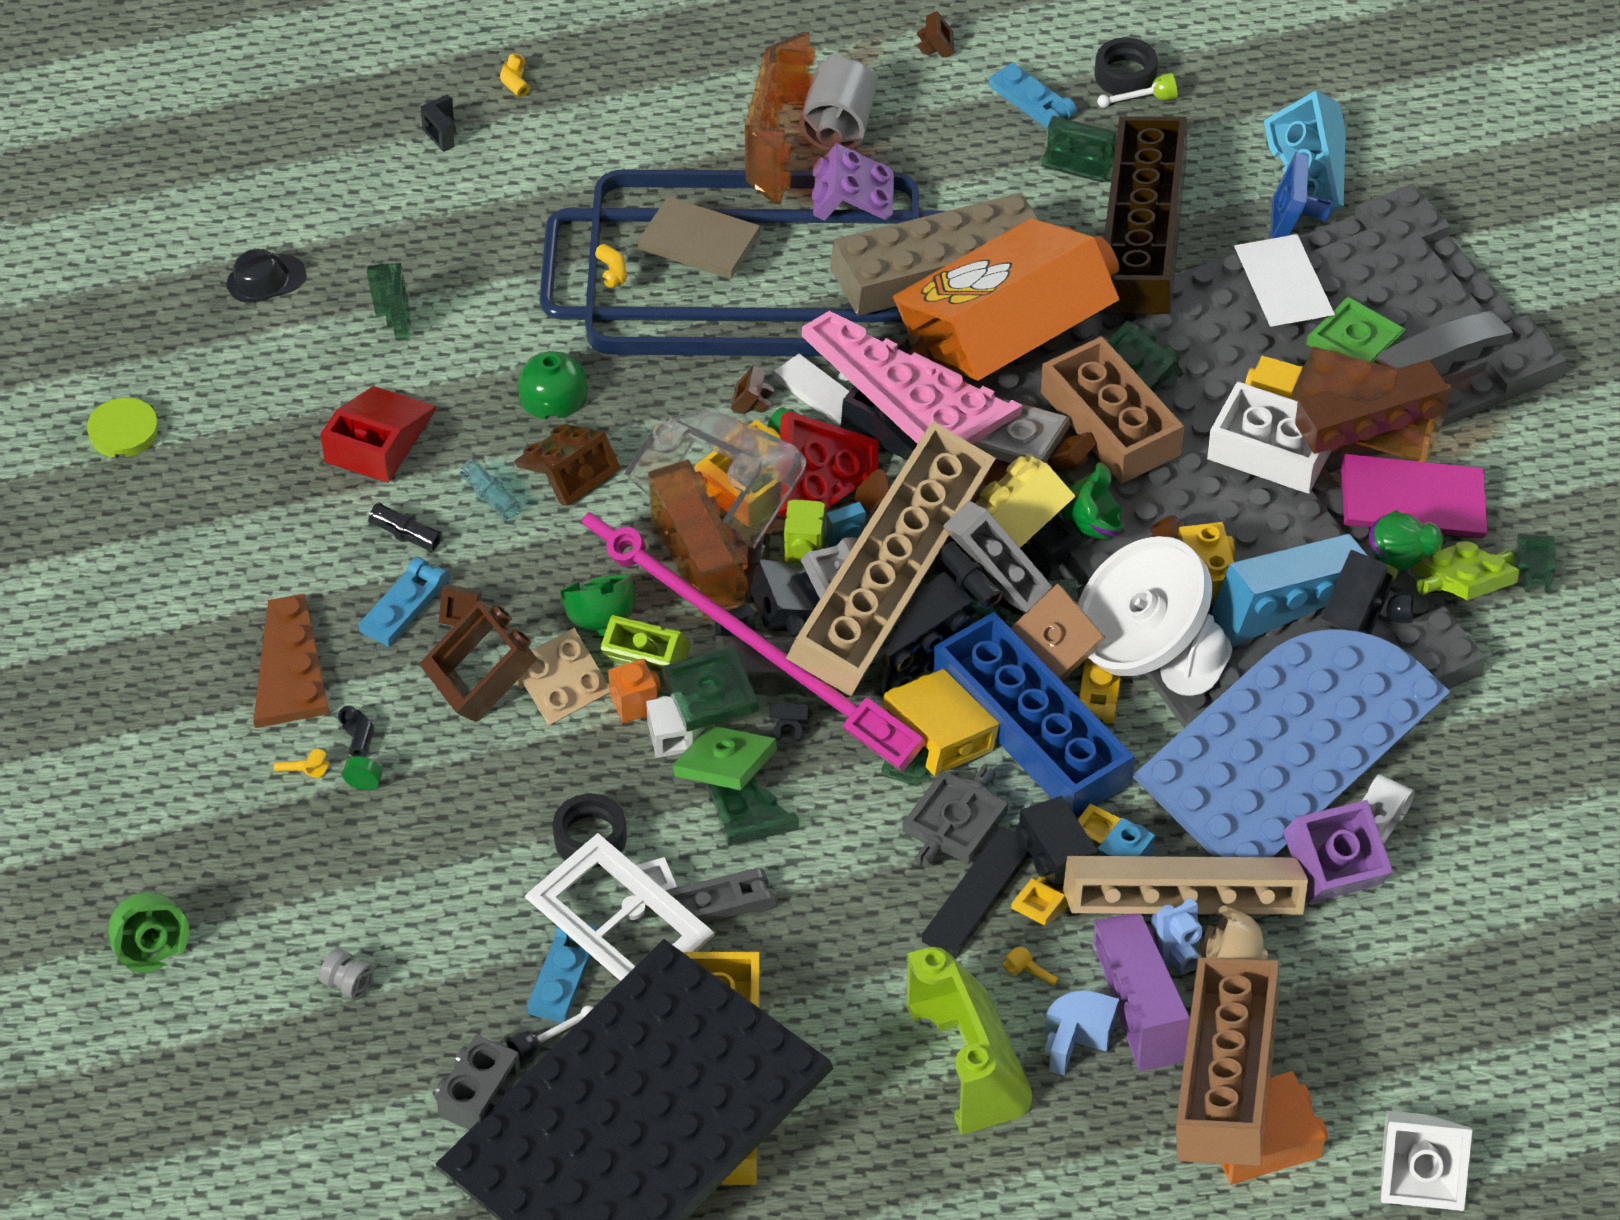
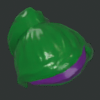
M1099 462L1096 464V471L1078 480L1070 488L1075 497L1061 509V514L1067 521L1075 522L1082 533L1092 538L1107 541L1112 540L1121 533L1122 523L1120 518L1123 507L1116 503L1108 491L1111 482L1110 470Z
M1394 510L1378 518L1372 524L1369 532V541L1373 552L1381 562L1399 570L1398 572H1403L1413 567L1424 557L1435 556L1441 550L1444 536L1436 523L1428 521L1422 524L1417 518Z

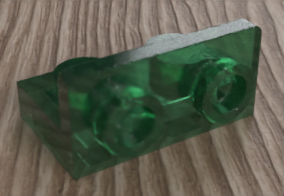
M1052 116L1048 124L1047 150L1041 160V166L1103 183L1114 163L1117 132Z
M402 264L368 265L367 276L375 315L386 316L387 328L394 329L396 341L410 340L411 310Z
M1127 320L1107 342L1153 393L1172 373L1180 378L1184 372L1178 364L1181 360L1179 355L1167 345L1161 348L1154 343L1157 338L1146 327L1141 325L1137 329Z

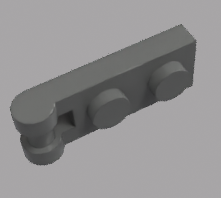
M754 868L666 891L704 924L752 911L761 913L772 910L776 906L773 892L766 887L769 881L765 870L762 868ZM742 890L752 891L751 893L742 894ZM669 924V927H670L671 932L676 931V930Z

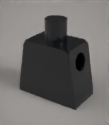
M759 560L747 581L751 595L764 626L768 630L787 631L789 641L793 644L820 601V598L802 563Z

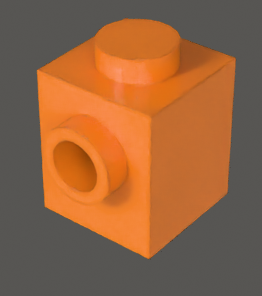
M644 659L608 670L610 697L622 723L646 717V701L657 699V693L662 692L661 683L656 671L650 672Z

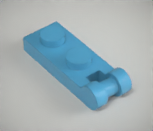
M1013 62L989 77V87L1050 131L1060 125V120L1063 118L1068 120L1077 113V107L1070 98L1065 97L1063 99Z
M418 556L414 557L409 563L407 571L358 623L359 632L390 647L447 584L449 572L440 567L434 569L429 566L428 561ZM421 578L427 581L424 586L417 584Z
M588 925V926H590L595 932L600 928V927ZM558 926L555 938L527 1004V1014L563 1023L568 1018L592 956L581 946L579 949L567 947L569 941L574 940Z

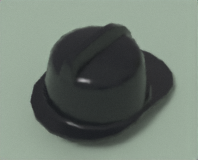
M255 248L245 251L236 259L233 271L228 276L226 286L233 298L241 302L254 303L298 289L305 282L307 274L304 263L296 257L274 254L265 249Z

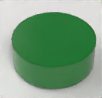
M355 756L346 761L342 777L347 784L354 788L374 790L379 785L382 769L370 758Z

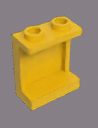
M945 669L929 675H923L915 681L892 688L885 693L882 708L925 740V747L929 750L925 767L934 776L939 775L942 770L946 772L993 751L1000 723Z

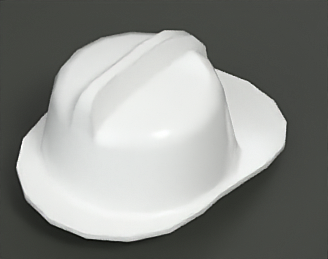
M1208 614L1198 634L1186 649L1160 668L1162 681L1168 689L1177 694L1194 696L1212 689L1231 657V642L1226 637L1223 629L1214 622L1212 615Z

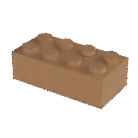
M1102 336L1042 364L1041 394L1060 415L1070 417V426L1078 435L1086 432L1091 434L1096 441L1095 446L1091 450L1121 484L1181 456L1184 425Z

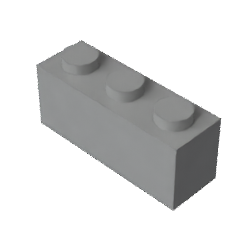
M968 501L943 525L944 529L967 556L984 568L986 577L1002 591L1003 598L1009 604L1027 613L1052 588L1050 583L987 509Z

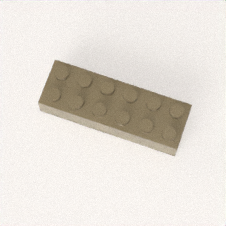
M1021 192L834 239L830 269L857 316L895 307L896 303L893 295L1030 218L1039 219Z

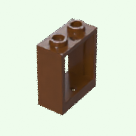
M480 600L475 603L419 663L454 711L474 722L479 721L538 659L529 648L532 644L530 639L519 629H514L509 623L512 620L510 614L498 604L492 607ZM495 628L510 647V650L470 691L454 669Z

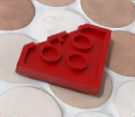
M791 411L783 414L780 424L777 514L786 516L788 501L792 500L819 501L825 504V510L856 489L872 472L878 470L879 440Z

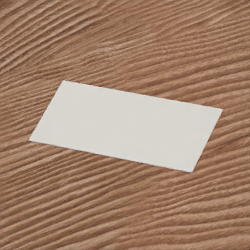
M1297 234L1234 245L1270 327L1335 315Z

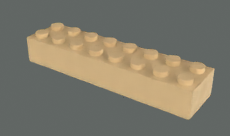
M932 421L796 637L786 659L851 697L930 569L939 551L949 538L950 534L944 529L943 525L968 501L972 500L996 458Z

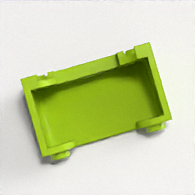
M929 947L907 953L906 1006L913 1022L921 1020V1018L929 1019L936 1024L938 1032L958 1027L966 1045L957 1053L955 1059L956 1072L961 1084L960 1108L955 1111L954 1119L961 1135L1024 1116L1030 1110L1032 1104L1031 1087L986 988L952 955L942 948Z

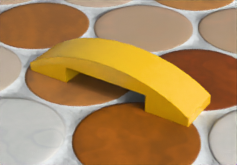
M1090 803L1078 821L1098 850L1099 846L1121 818ZM1039 876L1037 880L1030 879L1012 902L1011 909L1043 925H1047L1055 920L1069 904L1063 892V887L1054 890L1045 877Z

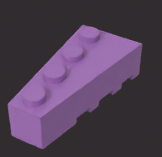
M1125 914L1094 921L1093 944L1112 997L1119 998L1118 1015L1138 1071L1184 1062L1190 1017L1166 968L1165 961L1157 949L1151 925H1146L1142 914Z

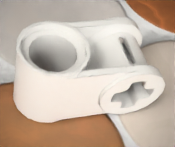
M1379 774L1372 782L1368 793L1362 801L1368 800L1384 844L1398 822L1404 818L1401 814L1406 815L1415 791Z

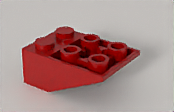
M370 387L339 407L320 433L325 463L389 483L437 410L436 406L379 387Z

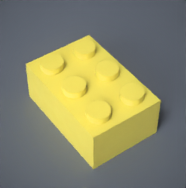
M1029 454L1026 457L1020 456L1007 467L1006 471L1008 473L998 483L993 481L981 491V498L975 503L989 511L1019 548L1075 497L1048 464Z

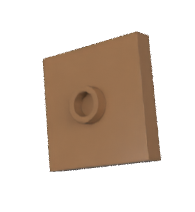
M1058 583L1011 627L1014 633L1061 681L1069 676L1107 640L1093 621Z

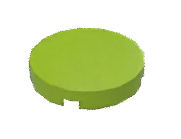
M135 398L111 399L99 405L90 414L87 422L90 444L97 452L107 457L116 458V454H125V457L135 456L147 450L156 441L158 435L156 412L148 403Z

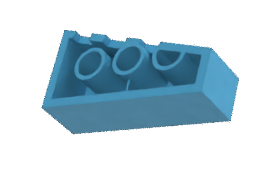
M1350 534L1230 563L1210 615L1214 617V622L1223 629L1232 647L1325 607L1350 550L1352 549L1366 556L1367 554Z

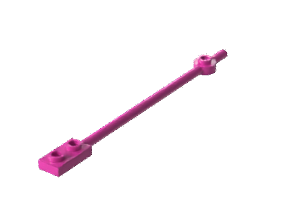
M591 512L583 517L582 524L607 542V552L616 564L625 567L638 564L848 717L842 725L845 731L899 771L903 772L926 745L923 737L866 697L857 706L820 678L786 659L787 654L646 553L645 542L635 529L622 527L615 530ZM633 546L631 551L623 553L625 548Z

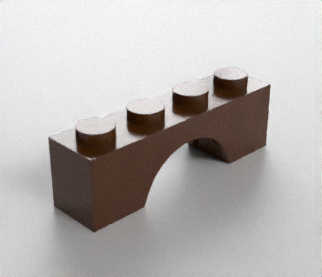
M1428 359L1397 369L1394 388L1386 396L1377 400H1350L1340 396L1333 390L1298 399L1295 425L1314 454L1335 450L1349 443L1367 440L1375 435L1394 429L1399 430L1407 425L1426 419H1434L1439 415L1445 414L1449 388Z

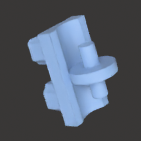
M1191 897L1176 908L1172 905H1165L1162 909L1157 910V914H1153L1151 917V927L1154 933L1157 934V949L1165 961L1166 968L1175 966L1180 974L1196 970L1198 957H1202L1197 951V942L1202 937V926L1198 923V904Z

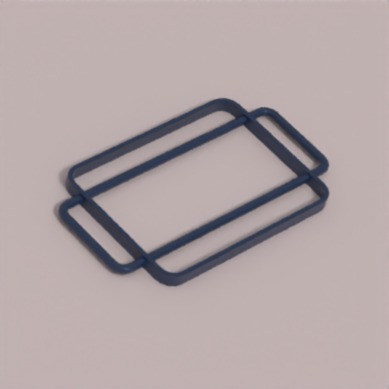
M615 170L604 174L597 181L594 189L593 208L560 209L554 212L546 222L539 297L540 307L546 315L554 319L585 320L587 342L593 349L604 354L796 356L800 354L802 356H822L804 338L611 337L598 333L593 328L594 320L811 322L826 312L831 311L852 322L904 323L898 309H884L857 316L853 308L595 306L598 259L595 252L599 246L601 222H651L659 208H602L603 198L609 191L622 187L814 189L815 176H813V171ZM893 172V189L900 190L910 197L912 210H893V214L888 220H884L864 210H834L824 221L813 216V209H710L750 223L897 224L945 212L943 210H919V189L917 183L910 176L900 172ZM568 221H592L586 306H559L553 302L559 226Z

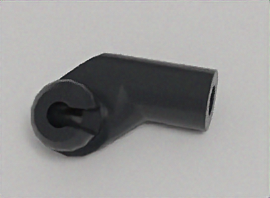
M350 705L340 709L337 718L342 724L343 729L352 737L349 753L353 757H366L373 737L374 726L360 710H356Z

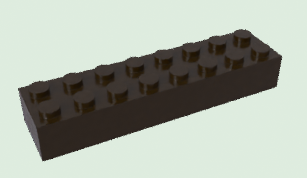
M1119 116L1104 239L1113 249L1119 264L1118 273L1111 276L1119 300L1101 310L1100 313L1171 314L1188 151L1187 117Z

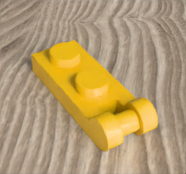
M1087 658L1084 663L1079 699L1098 719L1103 720V724L1114 725L1121 676L1102 670ZM1091 702L1105 703V705L1092 704Z

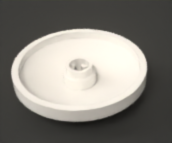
M1161 536L1135 541L1111 555L1089 579L1078 602L1080 608L1107 638L1088 658L1108 673L1118 676H1137L1154 671L1177 657L1198 634L1209 611L1212 597V581L1204 560L1186 543L1175 538Z

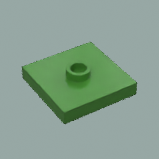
M1347 297L1334 310L1335 315L1327 316L1307 336L1306 345L1362 377H1366L1379 364L1376 360L1378 354L1400 343L1405 338L1406 329L1352 298Z
M709 725L673 764L674 776L742 790L777 750L776 738Z

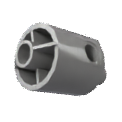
M831 54L827 57L826 61L820 63L814 70L812 83L807 93L799 123L802 134L810 143L825 150H831L836 143L848 149L858 146L864 138L877 91V74L873 68L864 66L855 60L844 58L842 55Z

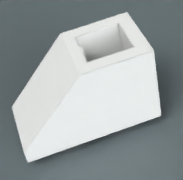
M720 688L698 690L693 693L671 697L663 696L646 701L647 723L656 758L684 753L709 725L714 726L723 716L722 692Z

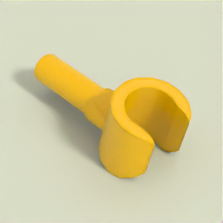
M313 749L307 760L274 762V771H304L307 776L321 778L325 774L330 762L324 761L327 755L325 751Z
M1016 947L1005 956L1006 960L1003 962V967L1013 976H1017L1023 970H1027L1030 974H1034L1052 986H1055L1059 980L1058 977L1033 962L1030 952L1024 947Z

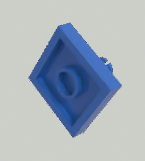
M1295 152L1272 197L1270 239L1289 236L1300 214L1317 218L1321 221H1326L1329 216L1331 200L1307 195L1309 155Z

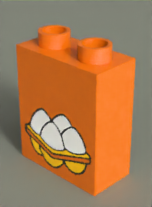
M1030 218L893 295V299L909 336H923L935 363L979 381L1117 302L1119 297L1111 276L1118 273L1119 264L1113 249L1103 237L1098 235L1092 237L1073 231L1068 226L1059 227Z

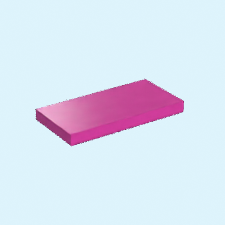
M1344 454L1342 457L1344 525L1371 527L1378 518L1397 510L1400 513H1407L1417 518L1422 524L1428 521L1436 523L1443 535L1484 538L1486 536L1487 519L1483 468Z

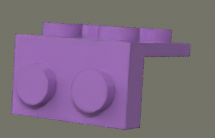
M838 143L834 145L824 158L820 157L813 168V176H815V186L812 192V200H814L813 216L825 221L842 201L884 220H888L892 216L894 173L889 167Z

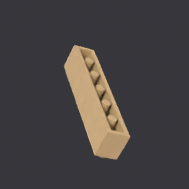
M1067 856L1063 892L1072 913L1157 914V910L1162 909L1165 905H1172L1176 908L1182 905L1186 899L1192 897L1198 904V914H1215L1224 905L1245 914L1303 915L1308 879L1297 858Z

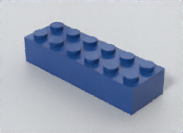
M995 612L934 646V672L945 669L1000 723L996 741L1051 799L1062 795L1076 818L1083 814L1090 803L1097 806L1132 785L1135 756Z

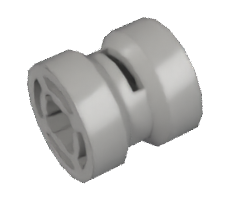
M339 947L332 950L324 960L319 972V981L330 988L339 987L343 995L352 1000H358L371 985L375 970L374 966L364 960H353L352 954Z

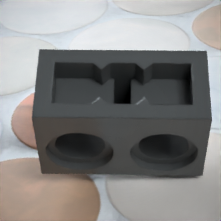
M475 1035L469 1046H464L459 1051L455 1060V1068L449 1077H444L436 1088L435 1100H437L439 1117L468 1130L477 1122H480L483 1116L513 1087L521 1074L519 1052ZM482 1067H491V1068L486 1069V1070H481V1069H480V1068H482ZM462 1098H471L467 1101H460Z

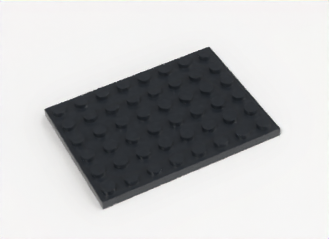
M663 939L483 1116L480 1122H477L435 1164L442 1174L498 1220H686L834 1068L830 1059L667 940Z

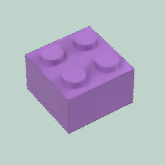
M1368 800L1296 817L1283 831L1292 858L1298 859L1308 879L1306 891L1308 904L1379 886L1393 873Z

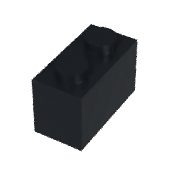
M1062 795L1020 810L1019 826L1016 828L1017 841L1022 849L1029 851L1038 875L1042 878L1045 877L1052 889L1064 887L1067 856H1098V850Z

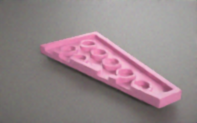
M831 311L802 326V337L917 444L932 421L969 443L974 444L1022 414L1023 405L1013 400L1007 403L995 397L994 391L982 386L978 389L964 382L962 375L915 352L909 355L897 349L898 344L885 339L882 342L866 334V328Z

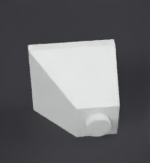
M1386 1110L1382 1148L1381 1202L1464 1211L1472 1128L1427 1114Z

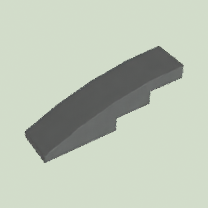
M1488 311L1443 323L1409 337L1379 353L1376 360L1394 378L1397 369L1428 359L1439 374H1446L1453 362L1477 359L1483 347L1508 344L1514 332L1496 314Z

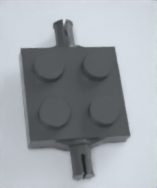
M983 765L973 780L958 778L942 770L903 821L902 832L925 843L915 856V860L919 865L923 862V867H928L938 852L947 853L967 864H970L1008 812V802L991 794L986 789L987 785L996 775L991 767L987 770L988 766Z

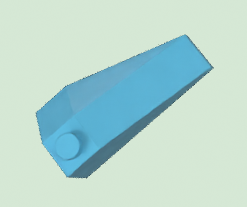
M1315 90L1263 121L1269 149L1273 156L1280 157L1285 167L1282 170L1284 173L1295 152L1309 155L1307 195L1331 200L1330 213L1344 206L1346 130L1340 103Z

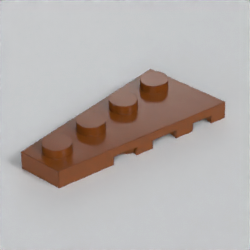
M305 593L268 600L253 720L255 728L329 714Z

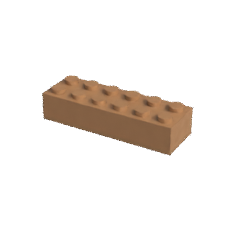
M1198 957L1176 1119L1177 1161L1261 1166L1280 998L1279 961Z

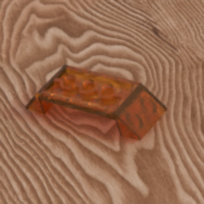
M801 32L765 48L745 123L746 182L774 204H781L784 191H790L791 171H786V164H789L791 157V143H785V129H778L779 110H783L784 104L804 106L814 74L810 73V66H814L815 46H810V32Z

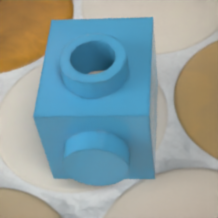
M1121 818L1099 846L1098 856H1153L1155 834L1149 832L1148 829L1140 824H1134Z

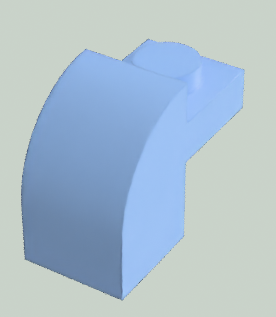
M1075 991L1065 994L1053 1002L1046 1013L1045 1035L1048 1038L1044 1055L1050 1056L1049 1072L1065 1076L1075 1044L1107 1052L1118 1018L1119 998L1092 991Z

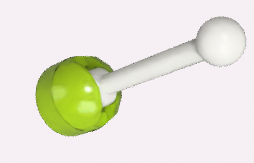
M1173 73L1163 74L1153 81L1150 88L1110 97L1101 95L1098 97L1097 103L1100 107L1106 108L1113 102L1154 94L1161 101L1177 99L1176 81Z

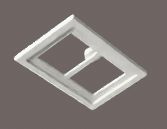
M599 833L525 895L529 902L620 981L635 966L602 937L625 917L631 920L641 918L645 913V904L682 935L672 944L682 952H697L714 937V932ZM599 863L635 895L626 897L622 902V909L595 932L558 900L557 897Z

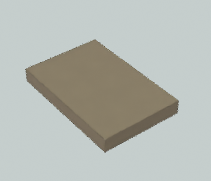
M667 196L639 238L638 249L732 279L758 239L760 225Z

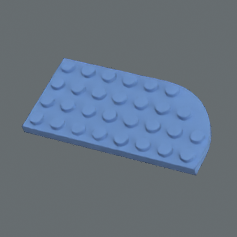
M1333 629L1302 634L1285 641L1266 654L1135 773L1133 778L1212 857H1275L1287 846L1283 831L1296 817L1326 810L1448 696L1450 691L1413 656L1400 647L1379 637L1358 631Z

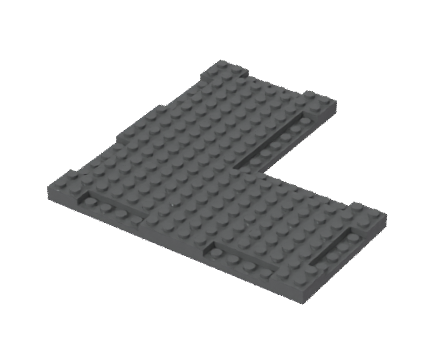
M1413 183L1356 205L1354 216L1299 236L1333 311L1347 297H1350L1405 328V338L1402 341L1437 325L1488 311L1496 314L1514 333L1508 344L1483 347L1477 359L1453 362L1448 373L1440 374L1449 388L1445 414L1439 415L1434 419H1426L1407 425L1399 430L1394 429L1381 433L1367 440L1349 443L1332 450L1309 494L1207 459L1210 430L1237 381L1245 384L1249 369H1256L1261 356L1303 367L1300 391L1296 398L1297 402L1298 399L1327 390H1333L1340 396L1350 400L1373 401L1386 396L1392 391L1395 378L1380 363L1366 377H1362L1306 345L1307 336L1326 317L1270 327L1237 252L1175 275L1171 314L1101 313L1083 320L979 381L963 374L960 375H962L964 382L978 389L984 386L993 390L994 396L1001 400H1013L1017 403L1059 414L1041 394L1042 364L1102 336L1184 425L1181 456L1123 484L1111 473L1108 491L1116 503L1123 507L1120 518L1122 523L1120 535L1107 541L1092 538L1082 533L1075 522L1064 519L1061 510L1057 513L1061 519L1080 534L1081 544L1070 551V558L1064 563L1079 584H1087L1094 572L1111 555L1128 544L1151 537L1150 526L1170 515H1176L1178 521H1183L1185 526L1223 522L1226 535L1232 536L1234 540V562L1350 534L1367 556L1380 561L1370 546L1369 532L1371 527L1344 525L1342 488L1330 474L1341 468V459L1344 454L1370 457L1561 379L1564 375L1566 359L1528 315L1519 317L1450 238L1451 226ZM1071 426L1069 427V429L1067 430V432L1065 433L1057 447L1065 440V438L1078 435L1072 429ZM1092 450L1087 453L1088 459L1080 467L1073 470L1068 467L1054 471L1069 489L1078 480L1096 471L1097 463L1103 464ZM1407 570L1398 572L1371 635L1384 639L1413 656L1447 689L1482 675L1485 656L1446 607L1443 606L1437 609L1427 595H1422L1418 592L1417 582ZM1401 593L1413 594V623L1394 622L1388 616L1386 608L1391 597ZM1210 605L1207 615L1211 613L1213 605ZM1325 607L1234 646L1232 647L1231 657L1217 683L1212 689L1200 695H1180L1168 689L1162 681L1160 668L1145 673V675L1183 728H1185L1278 645L1296 636L1313 631L1346 629L1321 619Z

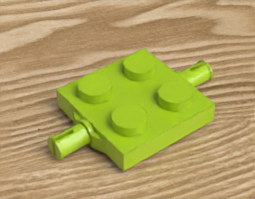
M1462 541L1454 546L1440 550L1435 556L1424 557L1414 565L1413 572L1425 578L1417 582V590L1422 595L1436 590H1444L1454 593L1465 600H1470L1517 583L1519 569L1512 566L1514 555L1511 551L1508 552L1509 550L1495 555L1488 554L1479 549L1476 544Z

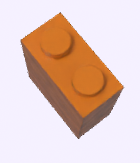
M1293 1071L1271 1077L1261 1166L1221 1164L1230 1185L1322 1157L1324 1142L1328 1140L1326 1126L1321 1117H1315L1311 1109L1309 1091L1304 1084H1299Z

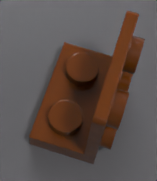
M569 424L557 426L550 432L551 436L542 442L529 445L523 450L524 454L514 460L517 468L545 473L559 503L566 506L621 469L605 432Z

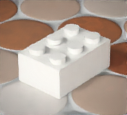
M1237 381L1210 430L1207 459L1309 494L1332 450L1317 454L1312 452L1295 425L1297 401Z

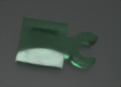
M1518 535L1516 541L1517 569H1519V572H1526L1523 582L1525 592H1530L1532 582L1538 581L1544 585L1545 593H1550L1553 582L1552 573L1555 574L1557 565L1555 536Z

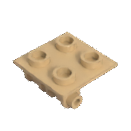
M575 628L531 650L538 659L515 682L520 689L526 687L548 725L610 693L609 684Z

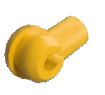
M513 53L509 55L508 61L504 62L500 79L508 89L518 98H521L530 91V86L522 79L523 66L526 61L522 55Z
M607 244L599 245L595 255L597 259L609 267V270H606L602 276L606 278L604 280L605 285L609 288H614L617 285L622 286L627 279L623 254Z

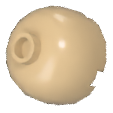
M1224 905L1220 907L1214 915L1221 918L1216 927L1208 924L1198 952L1205 958L1267 960L1268 951L1263 949L1264 937L1259 924L1252 917L1241 911Z

